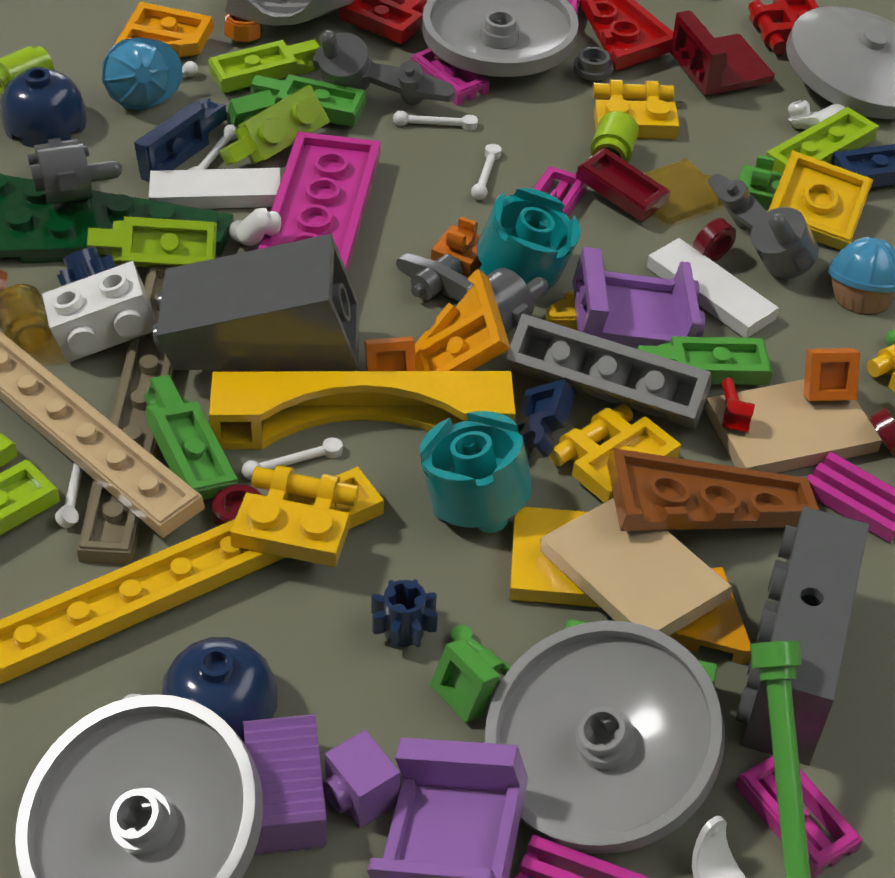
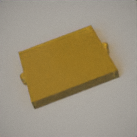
M687 158L644 173L671 191L668 202L655 212L666 225L723 205L708 184L711 176L704 175Z

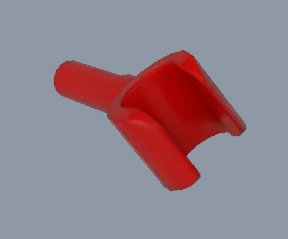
M726 378L722 381L726 399L722 427L749 433L755 404L739 401L734 380Z

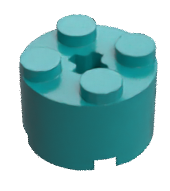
M531 188L516 189L514 195L505 197L506 192L497 197L477 243V254L482 264L480 270L484 274L489 275L498 268H506L518 274L526 284L536 277H542L547 281L549 290L559 281L578 243L581 234L580 224L575 215L570 220L563 212L565 204L548 193Z
M491 411L467 413V421L452 425L451 418L435 425L425 435L420 444L421 465L436 518L456 526L478 527L482 532L493 533L502 530L507 525L508 518L518 513L530 499L533 490L531 472L524 439L513 419Z

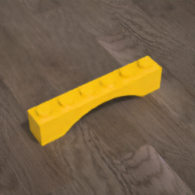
M511 371L212 372L209 420L222 450L264 449L276 441L304 429L342 421L371 420L394 422L417 427L429 432L435 425L446 419L451 418L453 425L467 421V413L491 411L508 416L515 422Z

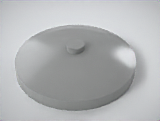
M428 0L423 10L422 22L424 40L439 58L455 67L472 73L498 77L531 75L557 66L570 56L574 50L579 27L577 14L567 0Z
M838 6L820 7L801 15L796 20L788 36L786 51L792 68L802 81L817 94L833 104L849 107L860 115L868 117L895 119V23L863 10Z
M595 621L571 626L544 638L526 651L511 666L501 680L491 701L486 719L485 743L518 745L528 775L520 821L526 827L544 839L579 852L610 854L630 851L652 844L675 831L697 811L717 779L725 748V728L719 699L710 677L696 657L683 645L670 636L644 625L624 621Z
M142 695L113 702L97 709L82 718L58 738L39 762L28 782L22 797L16 823V857L21 877L242 878L256 850L263 819V791L256 763L242 739L221 717L212 710L191 700L170 695Z

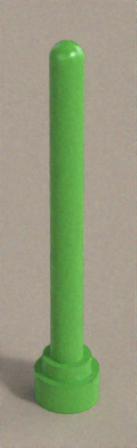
M774 641L750 644L752 669H759L760 681H766L785 878H811L791 679H797L796 667L802 666L800 641Z

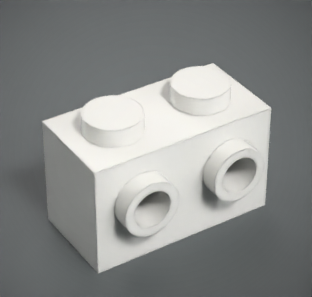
M133 261L42 294L49 328L67 363L153 332V325L156 323L149 296Z

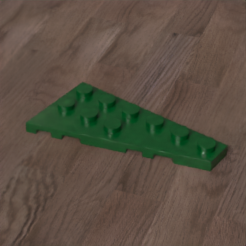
M0 173V258L17 257L22 264L64 262V257L88 248V228L113 229V221H123L124 217L217 223L216 256H221L230 238V225L234 222L233 214L96 190H92L93 198L47 205L45 192H36L32 179Z

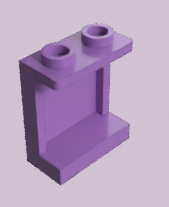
M583 247L572 280L578 331L635 349L638 348V345L659 346L660 344L670 343L672 336L702 337L705 329V313L699 311V282L693 279L690 262L681 261L673 279L604 271L601 249Z
M400 737L395 760L403 776V781L383 858L370 859L367 869L369 877L509 878L528 783V775L518 745Z

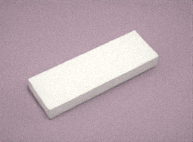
M280 168L150 171L149 200L169 202L171 204L200 209L272 207L280 185Z
M680 238L648 255L647 268L663 279H673L681 261L690 262L693 279L699 282L698 305L743 338L750 337L777 318L779 307L708 257L700 254Z

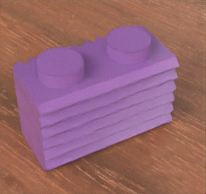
M316 715L243 721L244 744L256 763L263 791L262 827L254 853L257 855H261L264 852L273 854L277 850L286 852L289 849L298 851L301 848L309 850L314 846L323 848L327 845V823Z

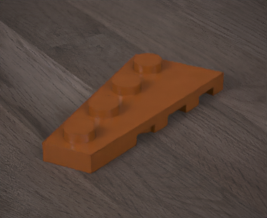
M617 448L612 449L607 463L620 531L786 527V525L797 527L803 506L819 510L808 478Z

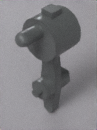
M329 30L324 31L320 36L321 45L317 48L314 55L313 64L315 69L320 70L323 82L366 90L370 83L399 93L401 99L409 105L419 104L423 99L450 102L455 97V90L452 84L423 73L422 67L417 62L407 61L399 67L374 63L369 58L367 46L360 37L351 33L335 34Z
M60 138L48 139V143L34 145V154H27L35 191L45 192L47 205L93 198L91 182L118 178L123 171L121 164L117 161L87 164L86 157L89 156L88 146H83V143L78 142V139L61 141Z
M714 174L709 178L708 184L730 213L735 224L739 227L751 229V242L771 275L781 279L794 278L802 275L813 266L817 260L819 248L801 212L791 207H779L766 212L749 192L743 181L729 180L721 174Z
M405 253L396 260L398 269L411 277L412 294L422 300L428 301L439 293L460 302L474 285L468 278L462 275L461 260L450 254H445L436 261ZM498 268L487 275L490 279L506 334L515 327L517 328L522 313L529 316L532 315L534 301L548 290V283L544 278L536 277L526 284L518 274L506 268Z

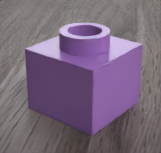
M366 730L361 731L325 753L326 780L323 781L324 793L331 806L340 814L346 811L359 829L396 806L400 792V771Z

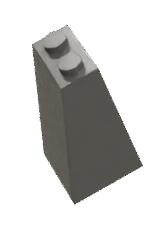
M332 234L165 269L163 290H159L157 295L160 310L158 323L153 325V339L158 351L165 352L174 370H358L360 303Z

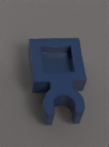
M567 379L544 384L525 391L515 423L518 425V430L524 439L528 460L531 451L535 447L544 457L549 456L555 446V441L551 437L552 432L566 426L576 394L575 389Z

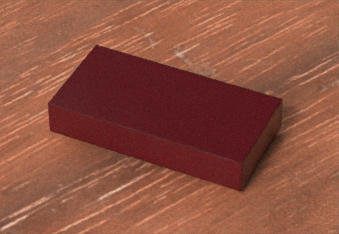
M605 147L580 164L576 173L577 179L641 222H644L668 202L671 193L670 190Z

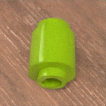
M27 46L0 58V94L3 95L6 85L14 77L30 68L43 67L55 70L52 59L47 51L41 46L35 48Z
M620 111L605 114L600 119L590 147L591 155L593 156L605 147L628 163L639 134V126L636 120L629 114Z

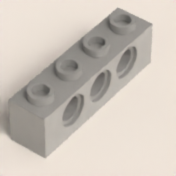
M523 313L510 345L511 349H509L506 356L508 364L515 373L547 383L567 379L578 393L618 406L626 404L631 410L694 430L697 428L711 387V372Z

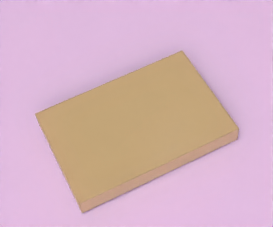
M804 379L737 392L739 401L755 404L749 433L722 427L726 407L725 395L706 398L704 411L735 467L779 473L824 463L825 457L830 451L843 459L875 453L879 451L882 439L856 400L808 401L803 396Z
M614 498L540 539V551L615 621L644 625L670 636L730 599L732 586L667 530L620 531Z

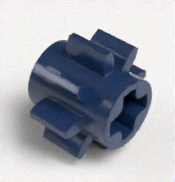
M96 247L86 248L64 257L63 261L67 269L60 270V274L57 277L62 287L114 268L116 265L112 255L101 258Z
M416 579L413 581L398 580L395 582L389 580L384 596L373 594L371 597L373 634L384 633L386 639L391 642L392 648L411 645L420 647L424 631H437L436 593H425V590L418 584Z

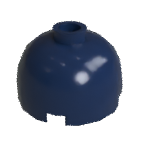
M33 67L17 75L6 85L0 102L1 118L6 135L12 140V134L22 138L23 145L28 147L48 143V139L60 138L61 141L71 140L70 133L80 128L81 133L86 126V108L78 86L68 76L55 70Z
M210 637L192 643L176 656L163 678L162 695L185 698L212 710L235 731L243 742H245L243 721L271 719L277 710V684L266 658L247 643L230 637Z

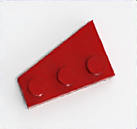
M580 0V5L600 44L610 54V60L615 71L670 53L673 31L635 0Z

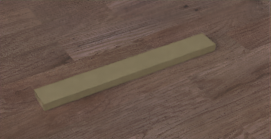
M149 266L144 287L149 296L156 323H158L160 310L157 299L158 291L163 290L165 269L173 267ZM153 332L130 340L110 421L156 458L159 446L147 423L145 410L148 405L144 394L148 391L151 383L150 378L170 375L174 382L176 370L173 369L165 352L158 351L153 339ZM95 480L77 546L79 562L129 565L134 560L142 520Z

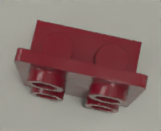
M691 10L676 12L670 54L705 96L718 95L722 92L752 88L757 85L773 82L774 72L740 34L714 38Z

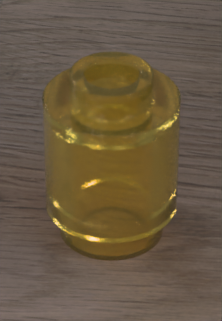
M15 284L0 292V324L5 336L26 353H36L47 347L52 339V332L49 328L45 305L40 291L29 284Z

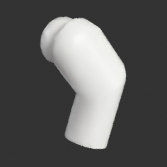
M799 100L788 106V113L790 114L788 121L796 129L807 130L846 107L840 104H832L820 111L810 112L809 102Z
M266 208L255 209L244 220L234 221L230 225L229 234L234 241L247 246H253L262 240L264 234L275 236L279 233L281 216L276 211L268 212Z

